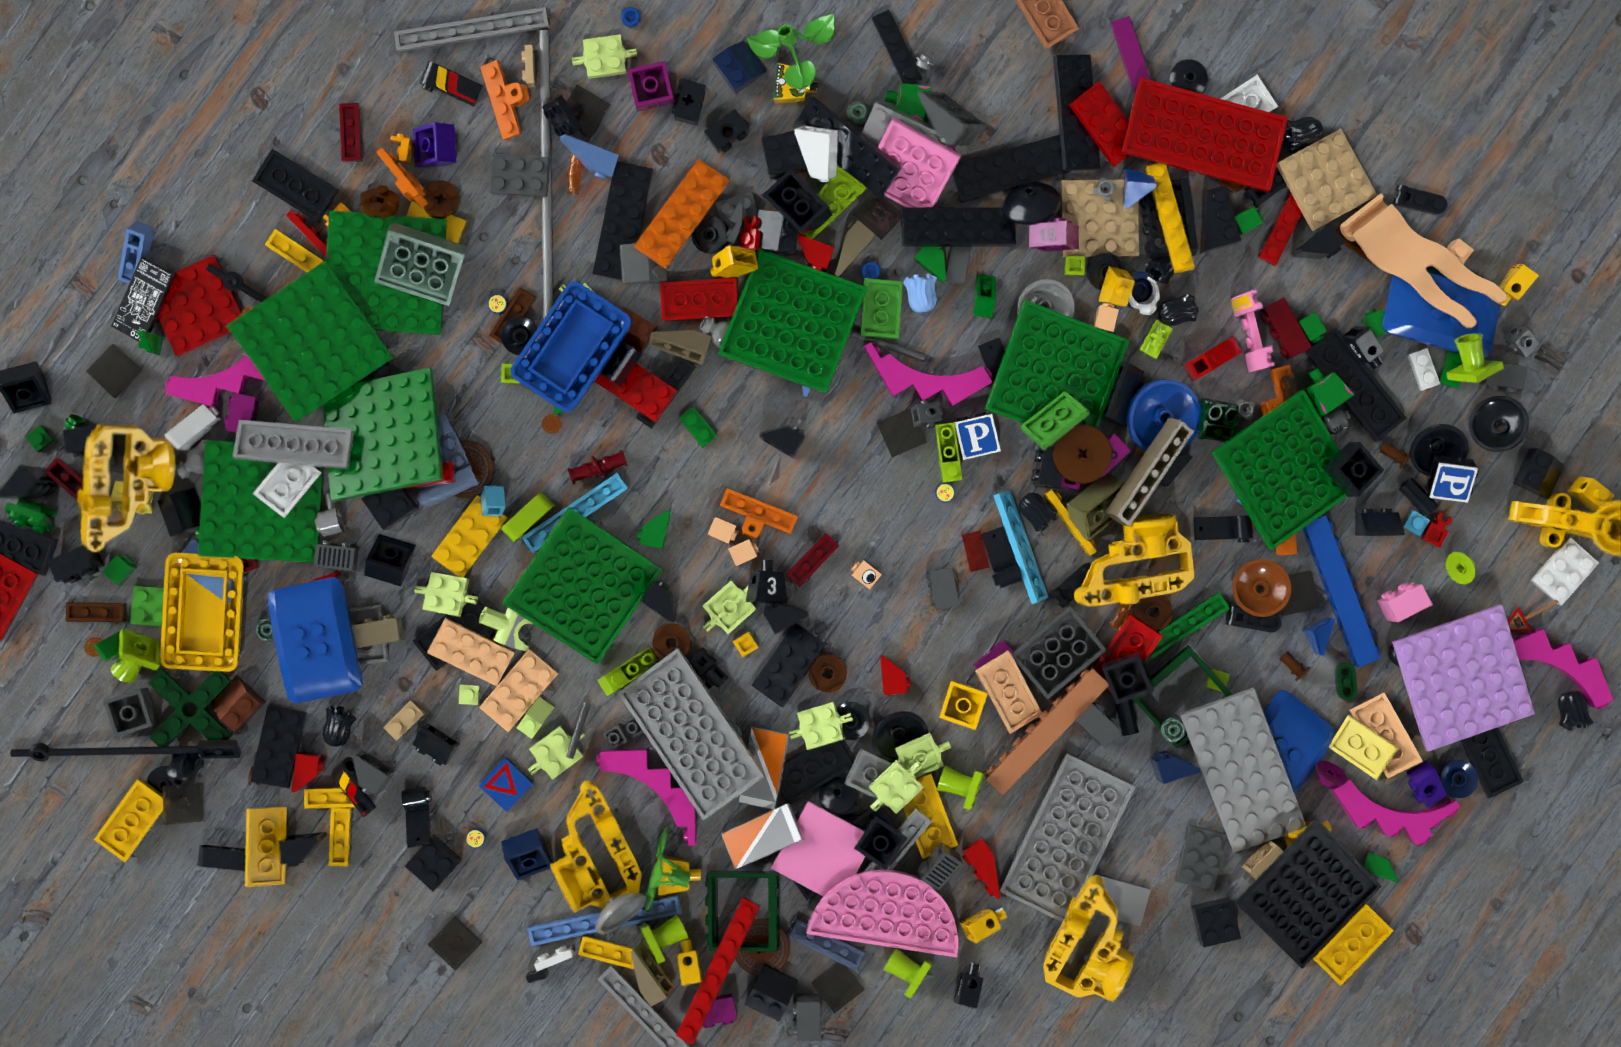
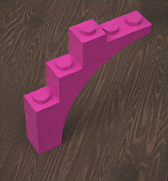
M1347 779V782L1343 785H1334V787L1329 788L1355 827L1364 829L1370 826L1373 820L1381 833L1387 837L1398 835L1401 832L1400 829H1402L1410 842L1416 846L1424 845L1433 836L1429 828L1437 827L1441 824V820L1446 817H1452L1457 813L1456 810L1460 808L1457 801L1448 799L1437 806L1424 810H1392L1369 800L1356 788L1350 779Z

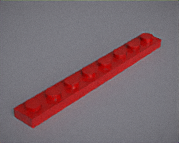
M746 897L741 899L676 1034L677 1037L692 1045L695 1043L761 905Z

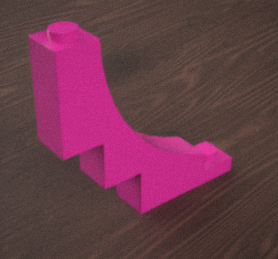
M870 342L864 346L866 353L892 397L910 386H913L921 401L942 390L952 407L992 383L991 379L993 376L988 368L984 369L983 366L964 374L935 376L905 366L890 353L880 358L881 352L876 344L873 346Z
M246 355L232 367L211 376L200 378L171 376L166 382L165 390H167V395L216 407L221 389L244 395L248 376L264 381L265 379L248 355Z
M1537 628L1512 638L1519 660H1535L1556 668L1578 687L1585 696L1588 706L1602 709L1607 707L1609 702L1614 701L1597 658L1587 657L1577 661L1570 643H1561L1551 647L1544 629Z
M648 748L601 750L600 755H597V766H601V771L622 773L648 785L668 806L676 826L687 827V829H684V841H688V846H696L695 807L680 786H672V773L668 767L648 768Z

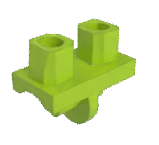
M1156 319L1139 351L1157 359L1173 328Z

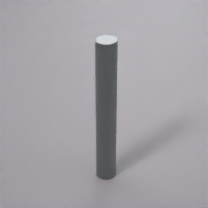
M583 702L566 755L569 759H574L591 704Z

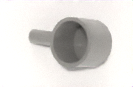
M330 493L325 494L328 510L317 513V518H315L317 531L322 533L324 537L344 532L341 513L335 507V502L331 500Z

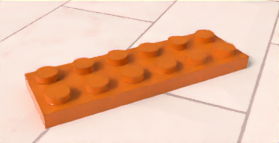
M698 159L638 239L634 248L667 269L727 187L730 179Z

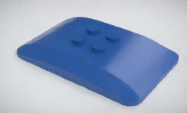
M1428 266L1426 268L1427 272L1441 291L1453 301L1464 306L1476 319L1474 327L1466 328L1455 317L1442 312L1428 303L1408 282L1392 275L1382 321V327L1385 332L1458 354L1459 351L1455 344V339L1466 334L1479 333L1482 334L1484 359L1490 355L1500 304L1485 294L1454 283L1438 269Z
M571 282L566 286L512 365L511 375L515 380L560 410L571 412L585 396L631 326V318L581 283Z
M336 577L272 590L268 595V607L288 699L293 703H302L359 690L362 687L363 678L342 581Z
M1281 690L1270 700L1263 713L1293 792L1296 794L1314 771L1316 763H1319L1329 750V745L1337 732L1332 725L1290 692Z

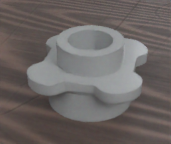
M923 54L921 57H916L918 59L916 62L917 66L926 70H930L931 66H934V63L931 62L932 58Z
M1100 178L1097 188L1094 189V194L1102 196L1104 200H1110L1111 193L1116 189V184L1111 183L1105 178Z
M1242 399L1236 402L1238 405V418L1243 417L1246 420H1251L1255 403L1252 401L1244 402Z

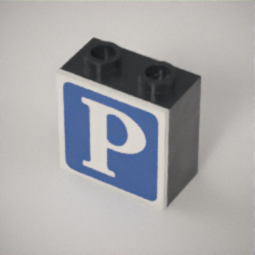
M987 412L975 414L976 418L968 419V416L957 418L955 430L962 461L1001 451L992 414L987 415Z
M1435 454L1425 489L1430 498L1468 503L1469 497L1473 493V484L1478 476L1479 469L1473 459Z

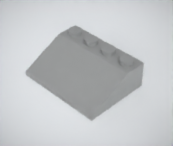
M879 100L875 102L861 134L878 148L894 117L941 144L943 143L933 126Z

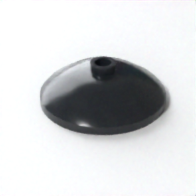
M1040 182L1027 183L1018 186L1006 196L1003 202V210L1005 216L1014 223L1024 225L1036 224L1049 219L1058 211L1061 198L1057 189L1051 185Z
M1493 396L1481 401L1473 409L1469 418V432L1472 439L1481 448L1491 452H1504L1513 449L1523 441L1529 428V417L1525 408L1520 402L1508 396ZM1499 425H1504L1502 430L1497 429Z
M1437 424L1430 426L1420 432L1413 440L1410 447L1411 462L1417 471L1429 476L1435 454L1466 458L1469 451L1468 440L1464 433L1453 425Z
M907 711L892 713L883 718L875 727L872 734V746L880 758L888 762L898 761L895 748L928 734L927 725L915 713Z

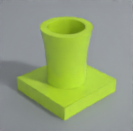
M1472 333L1455 339L1462 365L1450 370L1446 374L1448 380L1478 383L1504 369L1503 361L1484 360L1482 334Z
M123 628L119 634V659L112 665L111 672L118 680L132 683L136 680L142 666L157 670L160 666V640Z
M945 765L937 791L965 797L966 800L963 808L971 810L974 808L985 771L977 769L973 777H970Z
M677 914L653 930H650L645 922L638 925L658 964L665 961L661 949L689 938Z
M896 948L883 971L893 974L910 984L904 995L911 999L935 961L927 958L923 965L920 966L906 956L899 948Z

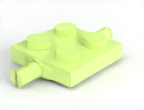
M621 34L583 40V56L572 57L573 66L584 64L587 69L588 79L626 74V58L637 57L636 48L625 50L622 45Z
M431 572L427 587L416 585V589H414L415 593L425 595L423 610L461 617L462 609L466 602L477 604L475 600H478V596L468 595L469 579Z
M730 581L703 605L711 618L703 625L705 629L711 624L706 629L707 632L715 625H718L729 634L756 610V607L751 602H746L748 586L742 590Z
M835 702L797 713L800 729L789 731L791 739L802 736L807 750L845 739L842 731L843 723L853 721L852 714L840 716Z
M560 725L529 748L536 758V763L529 767L528 770L533 775L542 768L553 780L584 755L577 747L574 759L566 757L572 736L566 733ZM581 733L580 739L585 737L584 733Z
M928 733L895 748L898 755V762L902 766L910 769L916 761L922 765V768L915 774V777L918 778L943 767L941 752L951 749L948 741L937 745L931 734Z
M897 760L892 763L869 785L870 790L878 797L870 807L876 812L884 804L897 814L924 788L923 784L915 777V774L922 768V765L916 761L908 769Z

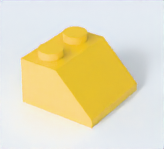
M952 680L939 718L976 730L988 693L962 682Z

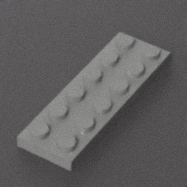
M239 420L233 458L348 469L354 431L351 429Z

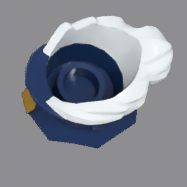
M1145 272L1131 273L1130 275L1135 280L1128 307L1139 309L1143 315L1153 314L1157 309L1156 303L1160 299L1157 282Z

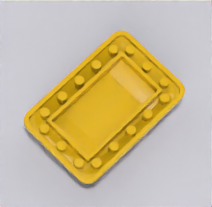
M171 553L168 555L165 561L160 661L165 668L226 672L236 669L239 663L243 609L244 564L242 559L234 556V558L206 557L192 553ZM187 574L224 577L223 600ZM229 578H231L234 582V590L228 592Z

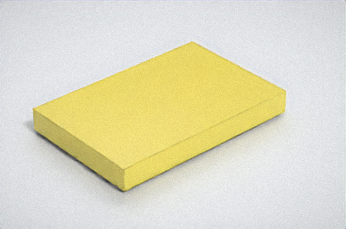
M1351 715L1346 717L1329 745L1330 749L1376 780L1379 779L1399 748Z

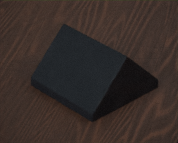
M621 341L600 374L621 387L642 355L633 347Z
M195 488L171 493L157 501L170 537L200 526L201 505Z
M875 816L854 849L884 870H887L908 838L893 825Z

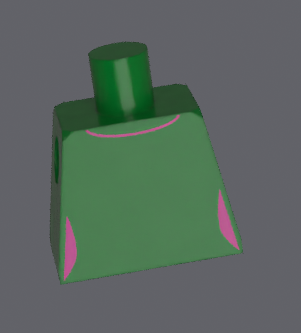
M901 84L899 93L887 90L885 102L896 104L895 109L923 121L926 110L918 93L920 91L931 92L932 86Z
M1318 367L1308 373L1314 383L1307 387V392L1319 416L1326 415L1355 395L1334 372L1324 376Z

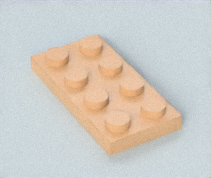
M445 618L427 653L497 686L515 651Z
M528 649L479 708L509 732L559 673L531 649Z
M1009 651L975 670L1010 734L1040 716L1042 712Z
M1385 693L1350 709L1355 719L1399 747L1383 771L1387 779L1423 762Z

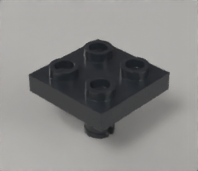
M561 94L542 106L544 115L551 121L557 136L561 137L565 134L570 136L582 129L575 117L584 111L580 102L576 101L568 106Z

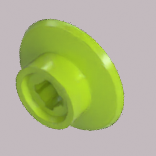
M1453 552L1447 557L1446 569L1449 576L1455 582L1465 585L1473 581L1476 570L1475 562L1471 557L1461 552Z

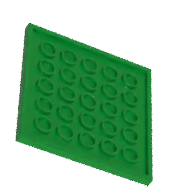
M329 210L326 262L375 331L441 335L442 304L374 281L387 233L392 222L446 239L447 219L396 215L381 219L379 215L369 217L364 213Z
M759 250L756 257L758 269L749 274L719 349L718 356L827 394L867 292V287Z
M326 260L226 325L295 423L393 359L391 353Z
M1024 300L984 410L1024 424L1065 391L1089 412V415L1077 425H1087L1098 429L1130 340Z
M430 367L355 383L323 405L325 427L351 429L354 431L349 468L328 467L330 494L333 502L443 480L433 369Z
M1304 390L1298 391L1211 452L1269 550L1275 549L1347 497L1324 470L1340 450Z
M205 440L198 556L234 558V556H237L240 559L314 563L316 544H319V532L315 525V518H317V513L321 512L323 467L314 466L321 472V475L288 515L283 518L253 494L278 463L234 459L235 442Z
M568 507L502 604L595 664H598L663 569Z

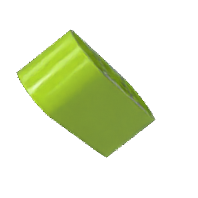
M540 492L504 524L501 530L515 543L550 512L555 505L543 492Z

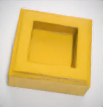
M749 631L733 641L742 658L759 648Z

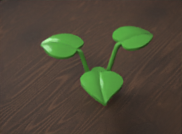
M833 14L822 16L810 22L804 28V35L799 33L797 29L793 30L791 25L784 24L779 27L778 31L766 30L755 36L747 37L749 46L758 57L763 59L774 57L782 43L788 46L796 65H792L786 70L784 74L785 82L791 88L805 89L814 81L816 69L811 61L799 62L793 45L796 43L797 36L807 42L812 40L816 45L829 42L835 33V17Z
M670 825L666 826L657 843L656 857L658 859L646 892L645 911L647 913H650L649 907L653 902L655 890L659 885L675 886L676 884L687 887L690 881V872L680 870L681 866L675 865L664 857L663 850L666 844L667 831L672 827ZM662 860L675 868V870L671 869L669 874L664 873ZM664 877H668V880H669V881H661V880H662Z

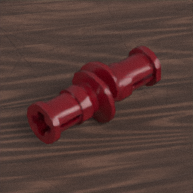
M619 450V453L607 455L599 460L591 456L590 463H584L572 469L570 467L567 468L572 483L576 484V481L588 479L593 475L598 478V474L605 478V471H611L623 465L625 467L628 466L623 450Z

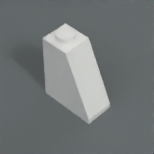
M811 126L796 128L795 135L810 177L817 178L819 182H828L829 179L836 177L838 130Z
M203 404L164 436L178 450L189 451L221 420L218 416L219 411L213 406Z

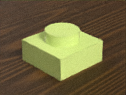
M460 684L459 704L479 705L480 685Z

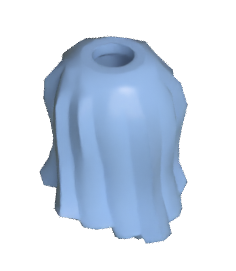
M926 273V278L920 277L919 274H915L911 278L907 276L903 281L908 292L909 306L914 312H929L935 307L937 300L935 292L936 276Z

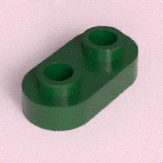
M1342 662L1335 668L1336 691L1340 699L1351 701L1355 699L1358 693L1356 670L1352 664ZM1344 668L1347 670L1346 675L1341 673ZM1347 687L1349 692L1344 694L1343 690Z

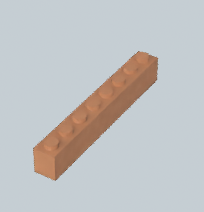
M1092 667L1089 669L1085 668L1079 674L1080 678L1077 682H1071L1065 689L1067 692L1062 697L1059 695L1052 702L1053 706L1049 711L1047 709L1044 710L1038 717L1040 720L1036 724L1032 723L1025 730L1026 735L1023 738L1018 737L1012 744L1013 748L1009 752L1005 751L999 757L1000 762L996 766L991 765L985 772L987 774L985 776L986 780L1001 795H1004L1109 686L1108 682Z

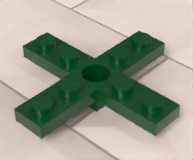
M161 669L148 684L175 711L149 738L157 746H169L191 724L207 740L230 739L233 734L206 708L232 680L222 671H213L190 694L164 669ZM188 702H193L197 706V713L195 715L187 713L186 705Z

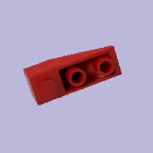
M1232 336L1183 364L1191 380L1194 381L1241 354L1242 350Z
M979 837L962 849L965 854L962 857L968 866L971 864L976 870L973 873L978 880H984L987 885L984 888L990 897L994 895L998 900L1000 892L994 854L982 837Z

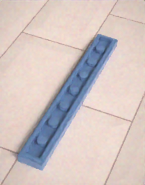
M678 894L653 899L649 907L650 913L645 911L644 905L633 918L620 927L682 914ZM602 910L528 926L531 947L596 933V923Z

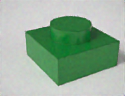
M43 425L38 426L25 436L36 452H41L55 441Z

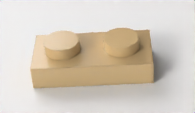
M524 45L525 51L521 53L522 63H525L522 78L528 88L536 87L535 49L533 45Z
M410 700L383 728L398 741L425 713L413 700Z

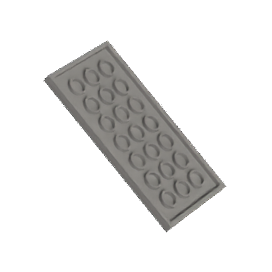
M680 648L674 650L618 692L703 821L766 776Z
M1254 687L1180 713L1234 853L1307 827Z
M1065 753L999 891L1063 922L1072 898L1074 896L1077 897L1087 879L1093 875L1134 792L1135 786Z

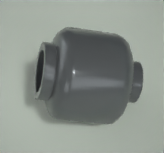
M1338 406L1326 415H1323L1321 420L1328 432L1337 434L1349 426L1348 420L1351 417L1346 409L1342 410Z

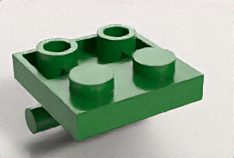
M18 500L17 505L7 502L4 508L15 525L23 528L29 526L39 533H44V531L52 532L54 526L47 516L55 518L57 515L56 510L46 508L43 504L29 503L23 500Z

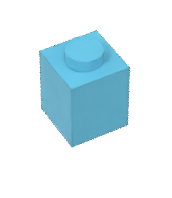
M496 485L484 486L480 495L482 516H502L506 507L504 487Z

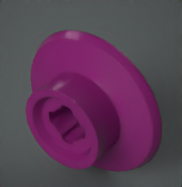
M1325 760L1316 763L1317 779L1322 785L1331 788L1334 785L1340 786L1347 782L1345 773L1337 765Z

